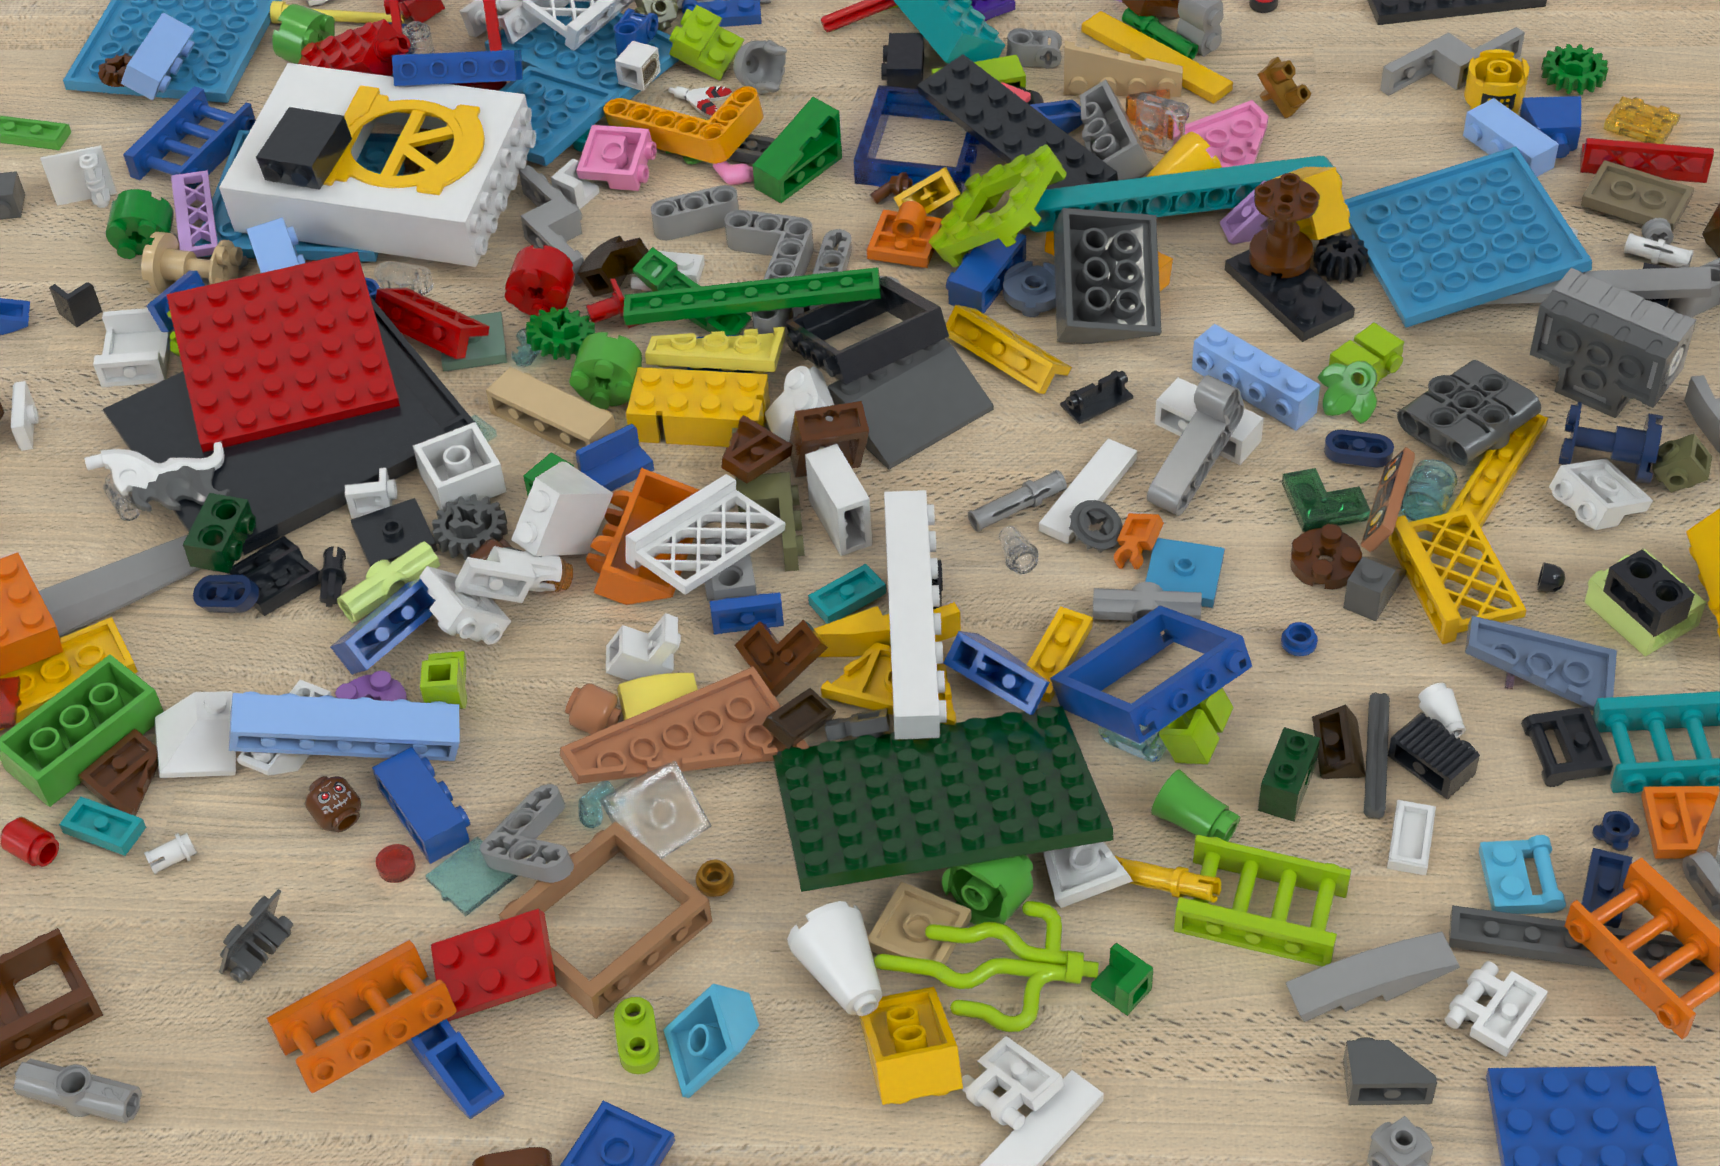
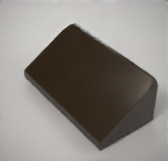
M1345 704L1313 716L1314 735L1320 738L1318 764L1321 778L1365 777L1366 772L1358 720L1348 706Z

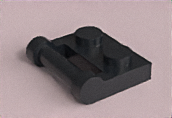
M1589 707L1532 714L1522 720L1521 725L1524 733L1531 738L1543 767L1541 775L1546 786L1555 787L1568 780L1611 774L1613 763ZM1546 730H1554L1566 763H1557L1545 734Z

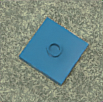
M1157 538L1152 550L1145 582L1155 583L1163 591L1201 592V606L1213 608L1225 548Z

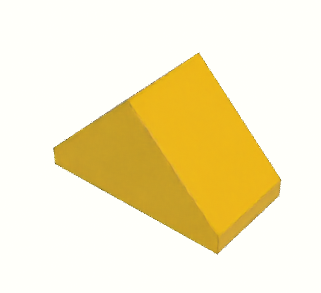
M944 167L893 198L899 208L906 201L918 202L925 208L926 215L958 197L960 192L947 168Z

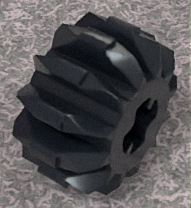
M1341 232L1339 236L1331 235L1326 239L1319 240L1313 257L1314 267L1317 269L1319 276H1326L1327 282L1338 280L1341 284L1343 280H1347L1353 283L1356 277L1363 276L1366 264L1368 263V249L1364 247L1363 240H1355L1354 234L1344 236Z

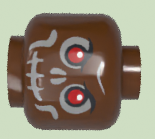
M323 776L316 779L310 785V792L306 797L305 807L322 830H334L339 833L347 830L357 822L360 817L359 811L362 802L344 777L335 776L328 778Z

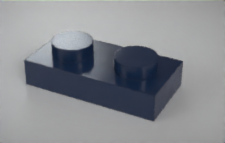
M1597 848L1592 849L1581 902L1590 913L1625 890L1623 884L1633 857ZM1623 912L1603 925L1619 928Z

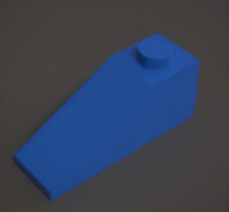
M958 631L943 664L1030 715H1034L1050 683L1009 651L978 633Z

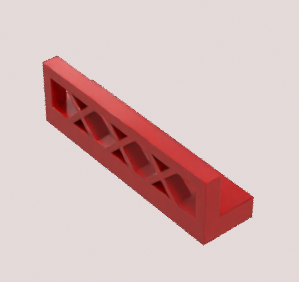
M1586 138V143L1582 144L1580 152V173L1596 174L1605 160L1668 180L1707 183L1714 156V148Z
M408 288L377 289L375 302L401 333L455 359L466 358L469 337L488 336L490 326Z

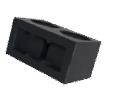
M1643 549L1609 567L1603 590L1653 637L1687 619L1695 595L1684 583L1677 580L1658 560L1652 558Z

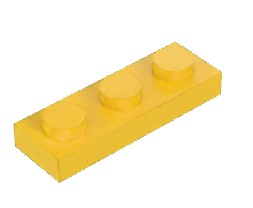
M1061 606L1027 663V666L1050 682L1041 700L1050 703L1053 699L1055 691L1050 678L1073 663L1093 627V617Z

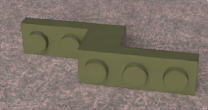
M732 428V435L733 432L736 433L738 428ZM790 472L761 474L747 484L736 477L737 491L785 522V531L782 532L785 572L799 570L798 556H805L803 535L796 536L795 532L802 530L800 510H793V506L800 505L798 485H791ZM738 506V512H746V510Z

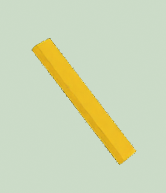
M1099 11L1082 23L1081 32L1118 52L1130 54L1132 59L1143 61L1145 58L1183 66L1182 87L1213 104L1233 90V81L1102 11Z
M1540 414L1536 415L1510 434L1509 443L1505 447L1496 450L1488 449L1447 513L1470 508L1482 528L1546 428L1548 417ZM1465 521L1451 524L1449 529L1465 535L1469 530ZM1433 533L1431 542L1434 541L1437 534ZM1445 537L1439 543V545L1457 551L1461 544ZM1466 546L1462 554L1466 553L1469 546Z

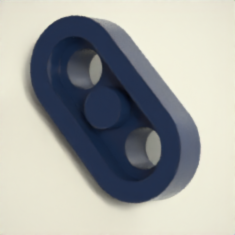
M1343 429L1330 432L1326 436L1324 446L1325 455L1334 462L1374 468L1386 466L1392 460L1394 451L1393 442L1384 435Z
M243 575L205 576L197 583L193 592L194 602L208 612H246L254 606L259 596L257 584Z

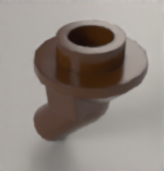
M901 172L898 176H891L889 182L872 192L870 196L878 204L893 193L894 196H897L912 187L913 181L906 172Z

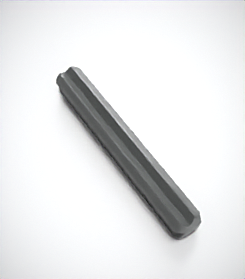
M1377 692L1370 695L1368 708L1364 814L1368 818L1375 817L1380 819L1385 815L1390 697L1386 693L1379 694Z

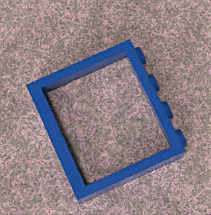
M1160 605L1051 677L1050 680L1059 705L1063 706L1065 711L1141 744L1253 666L1242 635ZM1173 642L1204 654L1133 703H1128L1102 692L1103 689ZM1139 725H1148V728L1141 732Z

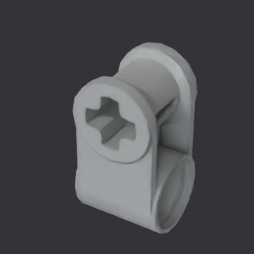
M1016 28L1008 33L1006 56L1017 55L1022 67L1054 68L1060 64L1062 59L1061 51L1059 50L1062 45V38L1059 33L1053 30ZM1048 38H1051V45H1048ZM1047 54H1050L1049 61H1047Z

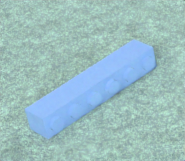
M252 691L232 694L229 751L391 758L413 747L420 759L427 757L428 760L455 761L460 743L459 704H447L442 701L420 703L410 702L405 699L381 701L367 697L342 699L329 695L304 697L291 693L265 695Z

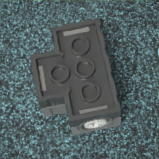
M1571 268L1540 305L1530 355L1538 359H1544L1560 368L1558 374L1559 381L1555 387L1556 393L1577 402H1582V404L1616 418L1629 400L1633 398L1641 401L1642 404L1654 408L1684 367L1696 319L1676 313V311L1645 300L1641 296L1613 287L1612 284L1589 275H1584L1582 272Z

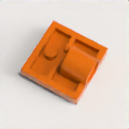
M915 201L903 202L898 212L883 209L867 248V259L928 268L935 250L930 245L929 240L939 231L943 218L926 216L925 208Z

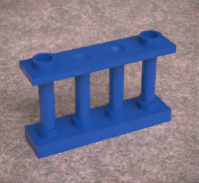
M194 86L123 154L130 177L141 180L151 169L170 175L207 170L209 175L229 156L238 131L252 129L256 120L251 103L246 102L235 114L210 107L204 89ZM205 117L224 123L217 131L198 125ZM187 134L207 140L200 148L180 142ZM170 151L190 157L182 166L162 160ZM201 182L186 184V186L195 189Z

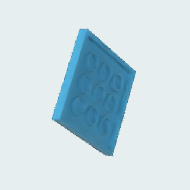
M530 65L523 70V80L510 81L499 90L525 94L527 106L531 108L532 130L536 132V143L534 148H530L527 161L543 166H548L590 129L592 125L598 122L605 115L603 107L608 101L619 98L616 91Z

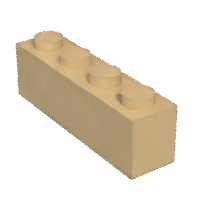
M511 366L486 389L491 414L574 454L577 450L616 431L614 415L609 411L591 405L580 397H574L552 384L540 381L529 373H523Z

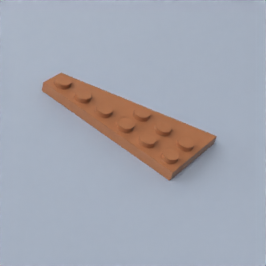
M753 666L560 747L559 756L576 783L582 784L773 761V755H777L778 751H783L787 747L762 725L766 717L779 709L781 705ZM804 739L793 746L802 750L809 748Z

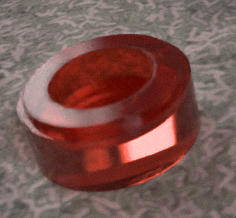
M402 844L389 845L383 848L376 857L378 873L386 882L399 883L405 881L414 873L416 868L413 852L409 847Z

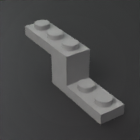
M1515 27L1475 49H1472L1452 34L1447 33L1383 66L1380 90L1389 96L1431 73L1455 90L1466 86L1470 60L1473 57L1474 60L1479 58L1480 52L1500 49L1513 52L1515 59L1520 57L1525 32Z
M527 165L524 169H519L523 194L537 208L521 215L525 240L534 245V248L543 249V246L547 245L565 253L573 263L572 269L575 274L573 285L577 286L583 282L577 272L582 266L584 258L578 250L574 251L567 244V241L582 234L580 222L582 220V213L575 203L571 204L564 197L560 189H555L548 183L542 173H537L530 165Z

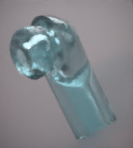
M526 328L518 331L516 335L521 345L516 347L519 351L518 353L512 351L511 354L512 360L519 367L530 366L541 352V350L532 351L531 344L526 343Z

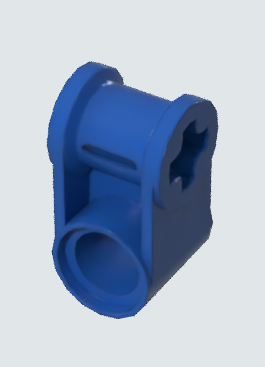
M630 8L625 11L622 18L614 26L618 56L632 41L648 44L655 37L658 29L657 14H640Z

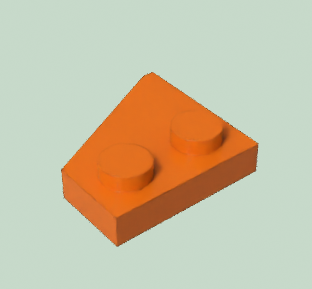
M1719 786L1643 788L1641 798L1655 859H1682L1697 852L1719 795Z

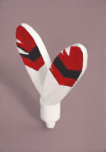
M680 86L668 89L669 93L674 94V97L687 100L698 112L708 118H711L718 110L711 101L724 100L732 94L731 89L722 86L698 88L690 91L688 88Z

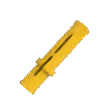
M1115 856L1133 880L1130 884L1170 892L1172 897L1176 898L1188 896L1212 903L1218 900L1217 896L1213 894L1220 896L1221 880L1218 877L1188 872L1189 869L1185 867L1166 868Z

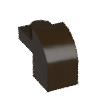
M616 236L594 249L585 259L577 274L593 297L613 293L610 280L615 278L620 288L626 276L634 274L633 268L649 250L640 237L623 241L621 236Z

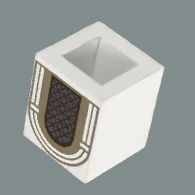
M632 41L615 60L618 84L644 91L661 72L658 48Z

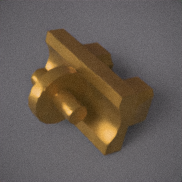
M1279 57L1271 59L1269 64L1257 74L1265 88L1260 94V98L1262 101L1272 99L1286 119L1291 117L1310 98L1311 92L1306 85L1301 84L1297 86L1292 78L1296 74V69L1290 60L1281 62Z

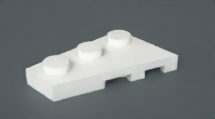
M1104 842L1043 852L1055 901L1060 908L1133 881Z

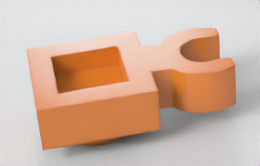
M1128 514L1117 538L1120 548L1114 554V561L1118 568L1123 569L1128 559H1130L1129 561L1134 569H1139L1144 561L1142 556L1143 550H1153L1164 524L1159 514Z

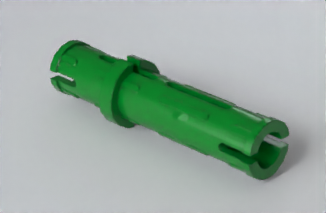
M1130 8L1124 11L1122 15L1124 23L1192 60L1197 55V44L1188 41L1183 36L1159 23L1158 18L1155 16H1138Z

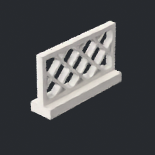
M522 0V7L566 38L565 45L574 51L635 0H549L550 7H539L534 3L537 0ZM554 1H570V8H555ZM574 1L590 2V7L575 8ZM556 16H572V21L565 26L556 19Z
M725 474L626 535V563L634 569L641 565L645 566L686 595L785 531V522L737 491L736 480ZM735 504L746 510V512L727 511L734 508ZM710 522H721V528L702 527ZM725 522L746 523V529L725 528ZM750 523H765L769 527L766 529H750ZM684 538H697V544H682L678 542ZM701 538H721V544H700ZM725 538L746 539V542L741 545L725 544ZM660 553L671 554V560H656L654 557ZM675 554H696V560H675ZM700 554L721 555V558L716 561H700ZM675 571H696V574L685 580L677 575Z

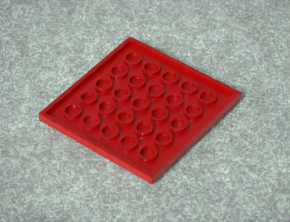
M358 252L166 294L202 452L214 450V443L221 442L224 448L400 406Z

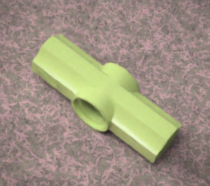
M424 541L392 562L380 560L370 567L364 581L337 598L338 605L352 623L357 622L374 611L406 583L419 579L426 566L438 568L440 566L439 558L434 553L432 547Z

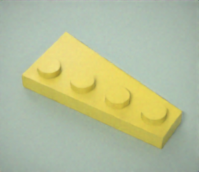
M773 327L774 333L758 334V329H745L744 335L726 336L725 331L711 332V334L706 335L704 338H697L694 333L651 336L645 352L646 364L658 365L659 367H690L691 369L713 368L724 371L775 372L785 341V327Z

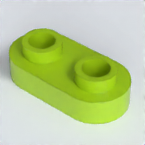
M630 997L624 999L617 1005L614 1011L620 1063L629 1073L645 1074L653 1070L660 1060L654 1010L651 1003L644 998ZM640 1012L637 1016H628L630 1013ZM636 1046H644L640 1051L632 1050Z

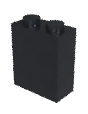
M289 107L256 156L263 177L267 181L321 189L352 140L343 115Z

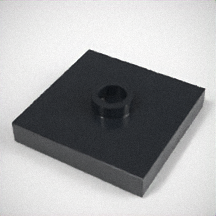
M415 498L351 519L352 528L369 567L380 560L392 562L424 541L432 547L434 552L438 551L434 537Z

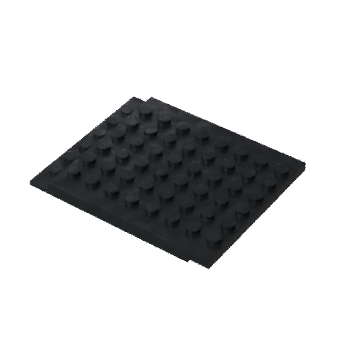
M371 296V302L400 406L224 447V462L214 472L212 487L217 491L229 489L231 493L229 496L248 499L252 514L256 517L255 529L251 535H248L243 545V555L346 505L345 485L379 482V468H387L389 480L397 479L417 469L414 445L475 422ZM184 371L103 409L104 414L131 451L139 452L155 463H164L169 458H207L214 453V450L202 452ZM182 499L178 501L182 506V510L173 511L189 532L203 505L193 500Z

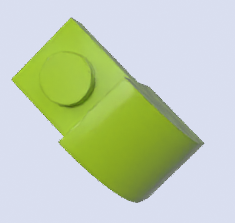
M465 651L432 653L428 655V660L422 661L420 690L424 703L442 701L447 704H459V709L466 708L467 692L465 682L467 660Z

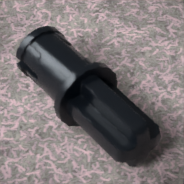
M334 546L324 550L323 568L318 574V579L321 583L319 599L320 602L326 603V607H333V604H338L337 598L341 596L342 585L346 581V573L344 571L346 553L340 547H337L336 557H333Z

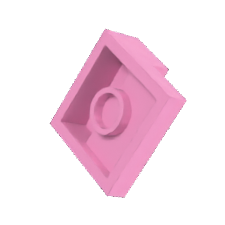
M592 125L576 169L578 178L607 181L610 189L639 191L641 183L648 181L649 168L647 163L648 160H654L656 157V143L652 141L649 129Z

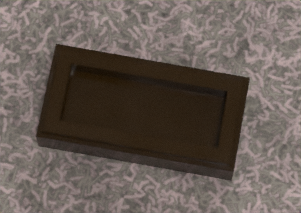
M809 688L768 715L762 725L790 749L825 725L826 721L832 720L836 711Z

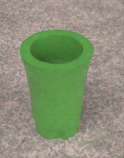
M1180 769L1176 770L1165 782L1151 809L1152 815L1169 821L1194 835L1218 837L1227 842L1233 836L1241 819L1239 815L1229 810V806L1214 798L1194 783Z

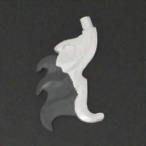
M221 442L214 443V453L211 456L201 459L169 458L164 463H155L139 452L126 449L101 450V454L84 458L88 471L101 467L110 469L117 490L122 495H128L132 491L134 504L142 511H152V507L148 503L152 500L159 502L170 510L181 511L182 506L178 503L179 500H193L203 505L209 493L226 496L231 494L229 489L217 491L212 487L214 472L224 462L225 455Z

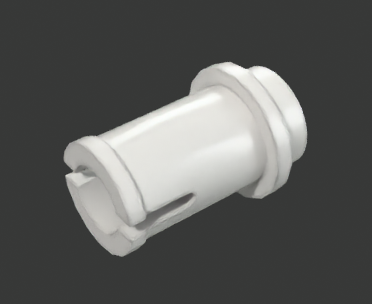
M177 833L175 834V839L151 851L144 852L148 863L163 857L150 864L154 874L184 859L190 861V856L197 853L187 833L181 836Z

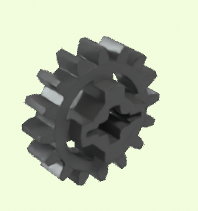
M472 494L468 501H465L460 496L458 497V503L455 505L448 501L446 502L447 510H438L436 512L438 519L432 520L435 542L439 544L442 553L449 550L451 558H455L460 553L463 554L464 560H466L467 557H470V554H473L488 539L493 538L500 541L503 535L508 534L505 511L501 510L498 502L491 504L487 496L481 501L477 500L476 494Z

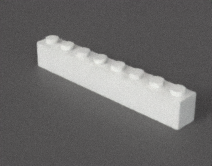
M926 490L884 492L895 739L940 738V723H947L946 700L938 699V693H945L944 671H937V664H943L942 642H935V635H941V613H933V607H940L939 585H932V579H938L937 558H930V552H936V531H929L928 525H935L934 504H927Z

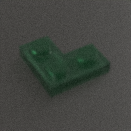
M1316 468L1283 474L1282 485L1302 532L1322 528L1327 524L1341 526L1368 521L1371 510L1360 486L1326 492Z

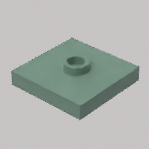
M501 311L468 316L490 326L488 336L469 337L466 358L455 359L441 352L443 371L507 363Z

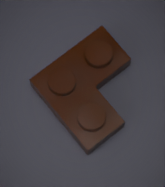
M802 620L780 642L767 625L759 621L734 645L750 667L754 666L775 697L828 648L813 627L805 620Z

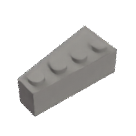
M1105 79L1081 94V120L1084 123L1082 138L1085 141V147L1117 171L1118 180L1141 178L1154 167L1122 104L1107 80Z

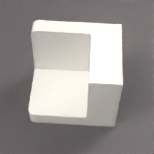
M572 159L551 177V182L555 189L561 190L564 197L571 204L575 203L581 209L600 191L599 186L578 178L576 169L579 161Z

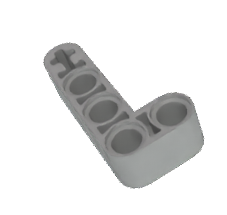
M1209 375L1203 377L1196 388L1194 403L1197 411L1155 476L1147 492L1148 502L1177 516L1181 515L1188 507L1244 413V403L1240 390Z

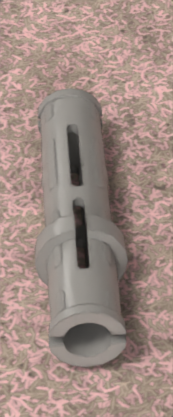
M1055 470L1034 482L1028 480L1022 484L1021 488L973 511H969L968 519L975 531L979 532L983 528L1029 506L1037 507L1042 504L1043 499L1066 490V480L1059 470Z

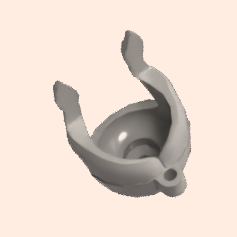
M771 40L750 41L741 46L734 59L733 68L736 78L743 86L755 88L759 94L779 91L782 76L785 73L784 65L786 63L785 53H787V49Z

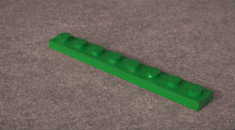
M879 267L626 294L623 317L625 325L878 299L881 298Z

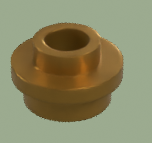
M713 859L706 861L701 865L696 874L697 888L706 896H722L732 889L734 873L721 860ZM713 879H719V881L711 882Z

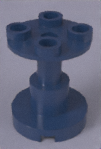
M1578 402L1577 405L1571 404L1564 430L1565 432H1571L1570 438H1564L1558 464H1571L1574 447L1610 452V460L1636 464L1635 481L1650 484L1653 476L1650 468L1651 463L1656 464L1663 426L1660 424L1663 416L1648 413L1643 430L1616 426L1615 432L1580 427L1582 402Z

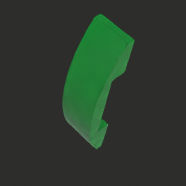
M654 247L633 268V273L653 292L700 287V285L678 271L675 262ZM747 313L691 318L689 320L710 333L725 331V335L728 336L739 335L752 320V317Z

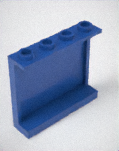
M521 50L392 55L394 86L523 80Z

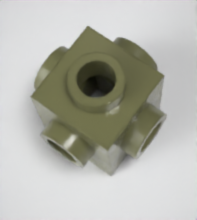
M635 0L637 8H635L636 13L645 15L649 13L657 14L658 30L663 31L672 27L670 23L677 18L676 13H678L676 0Z
M1693 433L1677 440L1667 441L1659 446L1656 464L1653 463L1652 470L1656 479L1659 482H1663L1672 493L1684 488H1691L1698 483L1709 480L1712 455Z

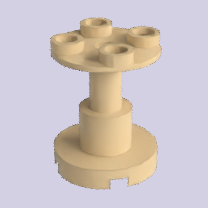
M154 232L150 236L155 238L152 245H145L141 261L142 278L149 281L151 288H146L147 291L158 295L188 271H198L201 278L209 279V285L237 279L239 266L243 260L242 249L235 247L230 240H221L217 244L211 260L198 259L194 252L180 250L179 242L175 235L165 232Z

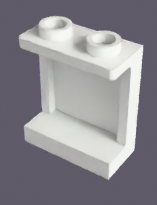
M148 308L103 312L102 319L106 328L102 355H95L93 362L101 387L150 384L165 380L170 355L171 339L169 335L173 330L161 332Z

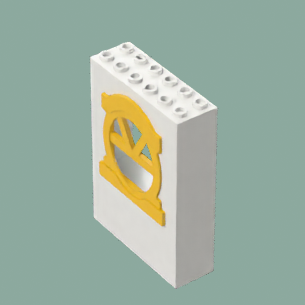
M287 63L219 189L234 232L247 233L246 229L283 217L287 227H294L298 241L476 267L481 255H485L487 251L488 240L491 233H495L497 229L498 218L501 211L504 212L507 207L508 196L511 190L516 188L519 169L525 168L530 148L535 146L536 132L532 130L531 108L527 106L525 94L451 84L394 86V78L391 76ZM289 107L343 115L345 117L352 140L321 189L267 181L261 172L256 156ZM376 122L402 125L404 128L381 174L369 171L356 162ZM420 128L431 129L429 131L418 133ZM454 138L450 152L438 164L414 148ZM406 157L425 170L415 174L397 176Z

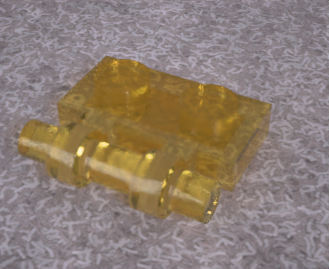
M1622 96L1619 104H1615L1605 119L1603 129L1644 143L1664 144L1671 134L1673 126H1677L1681 114L1671 112L1669 107L1663 105L1655 107L1646 104L1644 99L1637 97L1630 99Z

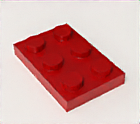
M539 908L431 944L436 981L442 980L445 983L456 1008V1013L447 1018L448 1022L557 986L545 913Z

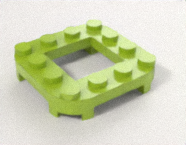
M1043 145L1030 155L1025 156L1022 154L1012 160L1011 163L1003 166L1002 164L994 166L988 173L982 176L979 173L972 175L964 184L966 187L964 192L953 201L954 206L950 213L942 219V226L939 231L929 240L930 245L944 261L949 262L952 267H958L970 249L998 238L1006 248L1015 244V238L1020 230L1029 226L1036 227L1042 219L1034 208L1047 186L1065 179L1067 173L1063 169L1061 162L1048 145ZM1012 189L1009 193L1010 198L1005 206L992 214L986 212L976 219L978 214L995 208L1004 192Z

